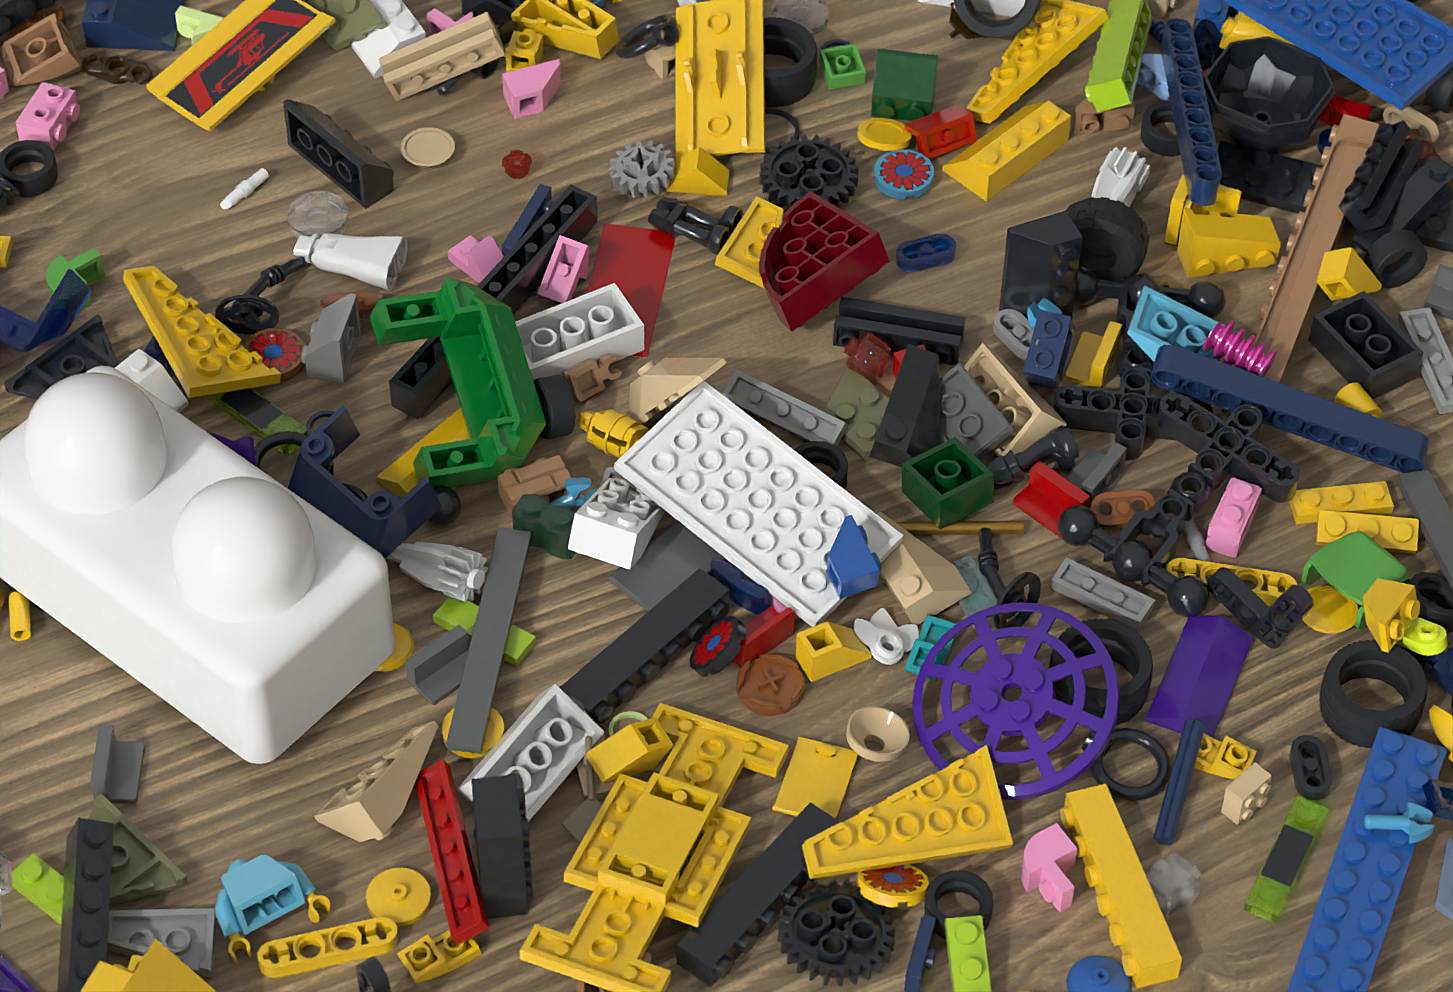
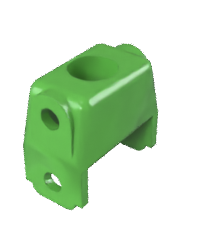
M1356 531L1328 543L1310 556V560L1304 566L1301 581L1309 587L1323 577L1343 595L1362 605L1357 612L1354 626L1363 631L1367 628L1362 597L1376 579L1380 578L1408 584L1410 579L1406 577L1407 570L1402 563L1364 532Z

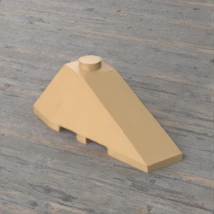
M982 343L964 366L1015 430L1013 434L993 449L998 457L1000 455L1005 456L1009 450H1012L1014 454L1022 452L1052 429L1061 425H1067L1052 406L988 345Z
M664 358L657 364L650 360L637 370L640 377L630 384L628 415L641 422V424L645 423L653 417L652 415L662 411L679 397H682L727 362L724 358Z
M882 512L877 513L879 517L904 535L903 542L881 563L882 571L879 573L912 624H921L925 621L927 615L934 616L972 593L955 565Z
M435 720L412 728L382 754L384 760L375 763L370 768H365L357 775L361 781L352 786L348 791L342 788L314 816L319 823L358 842L372 838L378 841L388 836L394 830L392 825L404 811L437 731L438 725Z

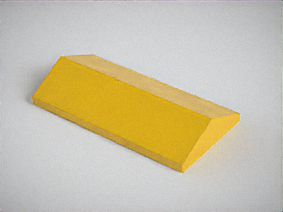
M461 407L376 476V481L399 498H403L418 484L413 462L421 447L470 439Z

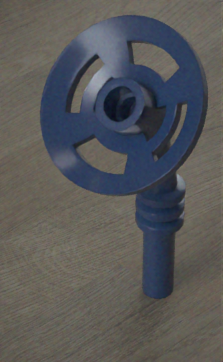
M1153 17L1149 33L1161 44L1165 24ZM1202 19L1194 25L1193 34L1200 65L1204 64L1205 68L1209 69L1224 49L1219 46L1222 37L1216 25L1211 20ZM1200 28H1203L1208 32V35L1206 37L1204 35H1199Z

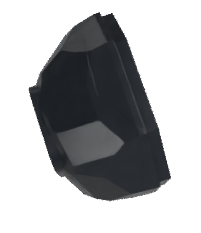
M1269 36L1230 42L1203 77L1212 125L1222 132L1227 139L1249 150L1265 151L1273 154L1304 143L1323 118L1336 94L1331 78L1320 57Z

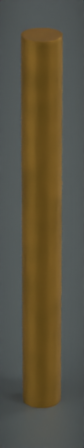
M956 521L942 529H939L933 522H896L912 535H976L982 528H989L992 534H1024V521Z

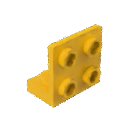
M1182 174L1172 197L1164 242L1177 245L1184 209H1192L1194 214L1208 215L1210 211L1219 212L1221 217L1234 218V215L1238 214L1242 192L1220 185L1216 202L1211 206H1200L1190 200L1185 175Z

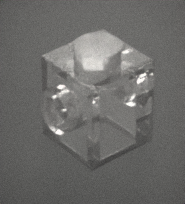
M1176 851L1165 860L1163 858L1157 860L1146 875L1161 912L1167 917L1172 915L1181 906L1185 905L1187 907L1191 905L1200 894L1199 884L1202 874L1192 861L1184 859Z

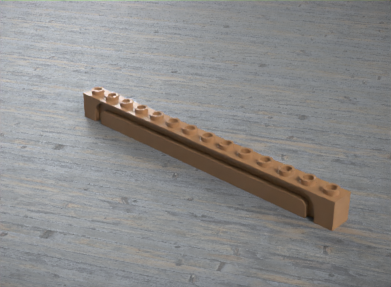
M1344 114L1340 125L1334 124L1329 138V142L1332 145L1331 147L1325 146L1321 158V164H1324L1323 168L1317 167L1312 181V185L1315 188L1314 190L1308 189L1303 205L1307 209L1305 212L1300 211L1295 224V229H1298L1297 234H1290L1286 251L1289 252L1288 257L1284 255L1281 257L1277 270L1280 277L1279 279L1273 278L1268 293L1271 300L1270 302L1264 301L1259 315L1262 323L1261 325L1255 324L1251 336H1256L1253 345L1255 348L1263 342L1266 343L1264 354L1267 355L1274 349L1277 351L1274 362L1264 378L1281 384L1284 382L1320 288L1316 281L1324 252L1335 250L1347 218L1338 206L1345 195V189L1355 177L1356 169L1362 164L1366 156V150L1376 138L1375 134L1379 128L1378 123ZM1222 409V413H1226L1223 419L1226 421L1232 412ZM1261 424L1258 442H1261L1266 424ZM1223 446L1226 449H1232L1229 446Z

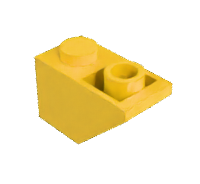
M1352 247L1324 252L1316 282L1331 301L1350 298L1363 291L1368 294L1381 290L1382 284Z
M1377 578L1362 597L1367 627L1381 650L1389 652L1395 643L1402 639L1405 630L1411 622L1417 619L1420 612V602L1416 597L1415 585Z
M824 622L796 635V659L811 683L872 658L868 647L858 639L852 628Z
M654 717L629 724L589 750L585 756L601 781L606 783L617 780L620 773L631 776L655 769L674 744L657 718Z

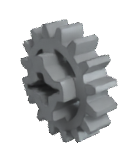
M637 141L635 147L626 144V151L617 150L615 152L616 158L610 159L611 167H609V173L614 188L620 187L621 194L623 195L631 191L633 198L638 193H643V196L646 198L650 191L659 194V187L668 188V180H674L675 178L674 171L676 167L671 151H664L663 144L654 147L653 141H649L647 145H642L641 141Z

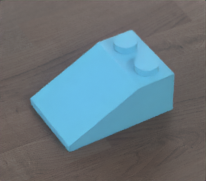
M1147 286L1143 287L1127 334L1153 361H1155L1157 349L1163 345L1177 346L1216 361L1220 360L1213 357L1214 349L1210 352H1205L1202 349L1208 335L1218 323L1217 321Z

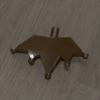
M950 3L951 14L949 23L955 29L949 34L951 38H954L959 33L966 39L987 38V36L977 34L968 28L958 16L954 3Z

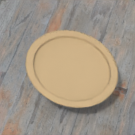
M425 127L407 134L401 142L400 149L403 157L410 163L420 167H434L444 163L452 156L455 150V142L446 131Z

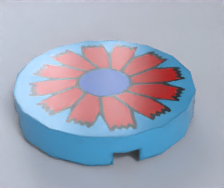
M906 149L890 151L878 158L874 165L875 185L883 194L897 200H906V197L914 196V199L926 194L933 185L934 167L930 160L919 152Z

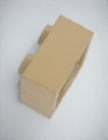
M1255 762L1226 787L1221 812L1237 825L1243 820L1247 821L1253 815L1254 810L1258 807L1262 808L1267 803L1272 775Z

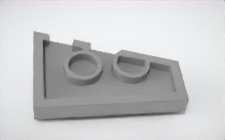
M215 908L109 911L107 950L131 957L132 955L144 957L156 938L196 974L212 978L216 930Z

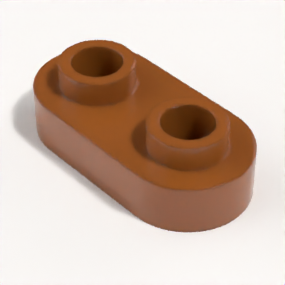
M1145 490L1115 491L1096 495L1091 500L1089 508L1097 515L1099 525L1127 524L1136 513L1132 509L1134 501L1141 502L1142 510L1148 511L1156 502L1154 497ZM1103 503L1110 507V513L1107 516L1102 515L1100 512V506Z

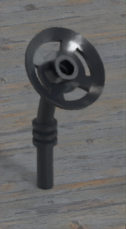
M298 256L282 265L275 264L263 270L260 277L243 295H235L222 300L216 306L215 318L232 332L239 334H255L261 330L274 328L279 321V311L272 302L259 296L267 287L271 288L283 282L286 276L305 267L307 264L305 258ZM234 301L231 307L224 308L228 303ZM263 312L271 314L266 320L258 322L257 318ZM229 316L233 317L234 319H236V320H238V321L247 322V323H241V322L234 321V320L230 319Z
M989 528L980 529L978 532L980 553L978 555L979 571L985 575L997 599V605L1010 603L1037 604L1041 593L1040 578L1032 572H1024L1013 579L1008 586H1005L998 573V555L993 549L991 530ZM1029 584V592L1026 599L1023 587ZM1016 611L997 614L994 616L995 628L998 630L1009 627H1022L1033 612ZM1013 616H1015L1012 620L1006 622V619H1010Z

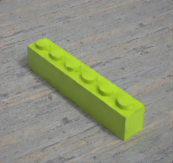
M1110 0L1107 10L1109 19L1101 27L1100 40L1097 41L1096 55L1093 56L1092 70L1089 71L1088 85H1085L1086 97L1090 103L1093 102L1097 112L1132 103L1153 18L1147 0Z

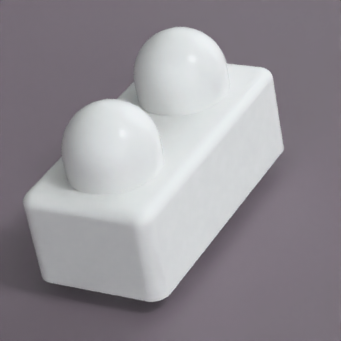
M97 366L85 373L72 375L58 381L39 397L33 405L28 418L0 440V578L244 760L250 763L263 764L276 759L393 653L395 649V633L388 569L384 557L374 548L117 369L109 366Z

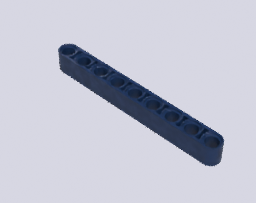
M1172 18L1165 24L1160 50L1188 196L1197 205L1211 206L1217 200L1222 170L1191 24L1184 19Z
M1163 345L1157 349L1151 380L1161 388L1232 413L1237 407L1244 404L1256 406L1262 413L1263 424L1402 473L1423 471L1425 468L1429 439L1420 432L1177 346Z

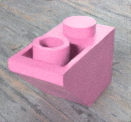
M559 59L502 74L503 96L514 119L544 111L561 86V63Z

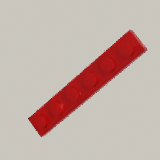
M442 759L420 771L415 784L451 938L460 944L490 927L451 767Z

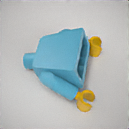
M260 855L248 862L243 859L235 860L229 866L228 872L221 877L224 889L218 893L215 906V914L224 937L230 939L228 950L231 960L235 964H238L235 951L240 948L246 949L249 958L251 959L252 957L250 944L245 938L240 937V932L246 935L305 904V899L309 903L308 917L312 922L319 923L320 919L315 908H322L328 916L330 914L329 899L314 893L316 891L315 886L300 866L294 863L275 861L268 855Z

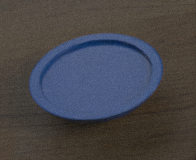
M1105 956L1085 957L1077 961L1067 975L1068 992L1132 991L1131 977L1126 975L1123 965Z

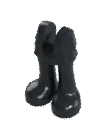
M662 197L657 202L656 209L650 212L648 223L660 232L668 233L673 238H676L678 235L685 236L708 248L711 253L718 255L742 219L743 210L737 206H729L722 216H714L689 205L687 201Z
M1061 425L1052 429L1022 452L1014 454L1012 450H1009L1005 456L1000 455L989 463L987 468L994 473V489H1000L1012 485L1013 482L1023 480L1025 478L1024 474L1031 470V467L1038 461L1043 463L1053 460L1063 470L1075 467L1074 459L1079 457V451L1069 430Z

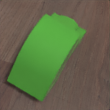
M95 248L76 256L68 262L62 255H59L47 268L46 280L51 303L64 319L92 305L88 285L105 276L101 254Z

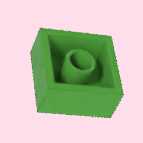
M856 44L820 50L818 62L829 90L864 84L866 71Z

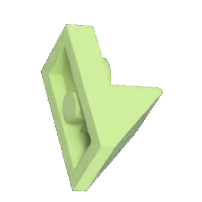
M180 6L175 12L178 35L191 38L192 45L224 19L184 6Z

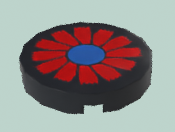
M726 616L714 623L706 630L693 648L689 659L690 667L702 677H707L708 672L713 675L723 670L739 653L741 645L738 642L741 636L744 639L746 638V626L735 616Z

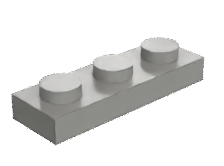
M1067 557L1050 579L1049 588L1138 631L1154 609L1155 599Z

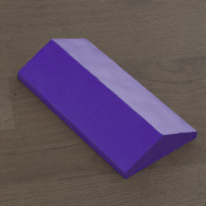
M1223 616L1188 617L1145 721L1182 734L1184 723L1187 719H1199L1205 726L1204 734L1213 738L1252 644L1253 637Z

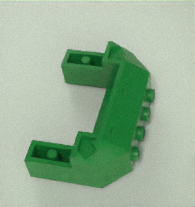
M453 278L445 279L440 291L378 300L370 316L378 346L440 337L470 437L467 440L421 447L413 462L418 483L425 477L429 480L432 487L443 485L453 488L498 480V476L502 475L506 470L512 468L519 469L544 429L546 421L511 307L472 283Z

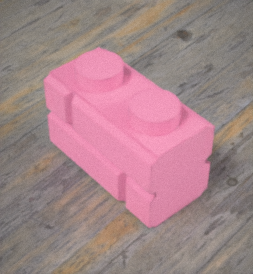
M1230 478L1226 491L1209 524L1205 545L1208 550L1231 558H1237L1258 511L1262 488L1237 478Z

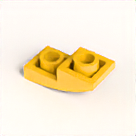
M1203 733L1194 768L1220 777L1236 779L1251 766L1257 751L1226 735L1220 742Z
M447 930L433 940L427 934L398 952L397 955L415 983H419L453 971L481 956L482 953L473 938L458 944L451 938L450 930Z

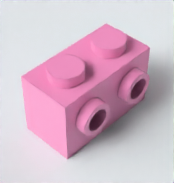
M42 82L16 121L19 141L37 140L47 144L54 151L59 142L65 139L67 130L72 122L76 121L79 117L80 105L77 103L75 90Z

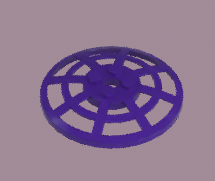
M1036 603L1003 604L976 612L958 622L929 651L920 668L914 686L912 703L914 725L925 752L940 771L950 764L936 750L932 742L949 731L956 741L971 754L987 745L991 762L1017 764L1035 760L1043 779L1018 785H998L1001 800L1035 798L1056 791L1071 783L1097 760L1113 734L1118 718L1120 692L1118 677L1112 659L1101 640L1087 625L1074 616L1054 607ZM1016 611L1043 613L1034 629L1028 627H1009L992 631L986 619L997 614ZM1055 619L1063 620L1077 629L1092 644L1096 653L1076 659L1072 651L1063 642L1048 634ZM974 624L979 638L973 640L962 649L950 666L933 663L936 656L950 640L962 630ZM1008 637L1029 638L1021 654L1010 653L1002 655L996 640ZM1042 643H1045L1055 649L1066 662L1046 669L1035 657ZM984 646L990 661L978 673L960 669L970 655ZM1103 666L1107 684L1106 709L1103 719L1083 711L1086 696L1083 671ZM1071 675L1073 676L1075 689L1072 706L1055 700V687L1053 683ZM929 676L944 680L941 692V706L944 718L926 729L923 720L922 695L926 677ZM954 682L970 686L971 704L953 713L951 695ZM1016 687L1022 690L1021 697L1018 700L1009 702L1004 699V694L1008 689ZM1050 713L1066 719L1060 729L1042 743L1036 729L1046 721ZM977 716L980 722L988 728L983 745L981 746L971 740L960 729L959 725ZM1077 724L1097 732L1092 742L1077 759L1066 768L1057 773L1055 772L1048 753L1061 745L1074 731ZM1002 735H1024L1029 749L1023 751H996Z

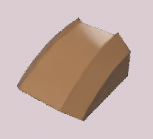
M55 13L3 43V66L11 87L53 79L83 65L74 39Z

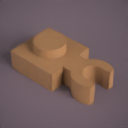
M610 353L604 354L598 360V363L596 360L589 358L563 372L572 391L574 401L580 403L606 389L603 380L607 378L615 380L622 375V371L616 368L609 371L610 363L616 361L617 356Z

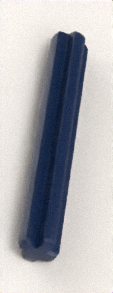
M1187 719L1184 723L1153 836L1160 845H1172L1176 836L1205 729L1204 724L1199 719Z

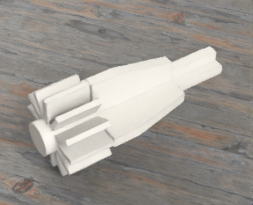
M1115 147L1113 151L1109 152L1100 168L1091 197H1107L1111 200L1121 201L1130 207L1137 191H1141L1150 174V165L1144 164L1146 159L1140 158L1136 151L1134 153L1128 152L1126 147H1123L1122 151Z
M418 541L415 544L402 543L386 558L401 563L399 565L400 570L425 587L442 591L444 595L464 602L467 600L473 601L474 593H481L480 587L485 583V572L488 571V567L483 566L487 558L482 557L481 553L460 546L455 547L445 544Z

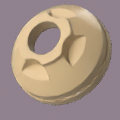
M874 706L856 710L849 718L846 729V737L850 747L862 758L875 762L892 761L898 758L908 745L910 736L905 721L899 715L886 708ZM864 742H878L883 749L872 751L865 746Z

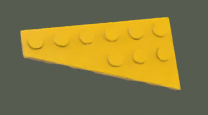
M1042 0L1043 6L1037 11L1030 25L1019 31L1003 54V63L1000 68L994 67L990 73L991 81L980 87L966 107V110L973 113L974 120L988 124L998 119L1004 110L1017 102L1021 95L1036 85L1046 73L1058 66L1063 58L1071 51L1077 49L1080 43L1096 32L1109 19L1106 10L1071 0Z
M155 266L124 270V283L189 398L280 383L281 373L276 368L269 369L262 363L263 357L256 351L250 353L245 349L237 335L211 313L204 314L199 310V303L192 297L186 299L177 291L178 286Z
M987 745L978 749L975 753L953 762L941 771L931 774L887 797L884 801L864 809L854 817L840 822L806 840L802 844L810 879L1009 849L1013 845Z

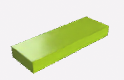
M449 596L433 614V621L449 631L460 625L468 632V641L471 642L479 606L468 600L464 602ZM512 624L504 660L518 666L535 646L536 636Z

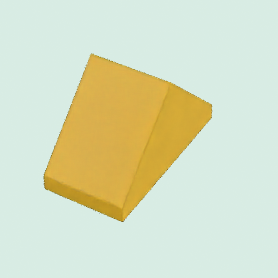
M701 147L696 148L675 162L674 180H668L669 187L666 188V192L727 196L730 170Z

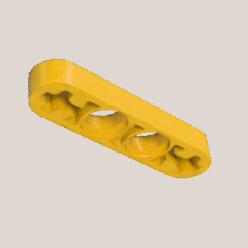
M1188 558L1173 559L1168 563L1166 569L1176 577H1178V572H1183L1184 576L1200 574L1199 578L1207 585L1205 578L1212 575L1219 568L1225 567L1235 573L1242 581L1249 580L1255 583L1257 587L1252 589V591L1270 606L1282 594L1278 592V587L1284 588L1285 592L1290 586L1297 585L1295 579L1285 573ZM1263 584H1267L1266 591L1262 590Z
M376 917L264 943L257 953L259 968L265 976L279 978L386 954L396 948L398 944V930L395 922L390 918ZM384 931L386 939L380 940L377 932ZM366 934L367 944L363 945L362 935ZM344 937H350L356 941V944L348 950L339 949L336 946L337 941ZM308 945H315L320 948L319 954L312 958L304 957L300 952ZM291 950L294 951L295 960L292 961L289 954ZM277 955L279 963L272 964L270 956Z

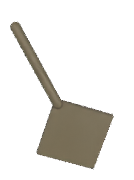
M590 735L585 737L586 754L589 750L593 749L592 737ZM587 757L588 798L561 823L580 843L602 806L595 798L594 768Z

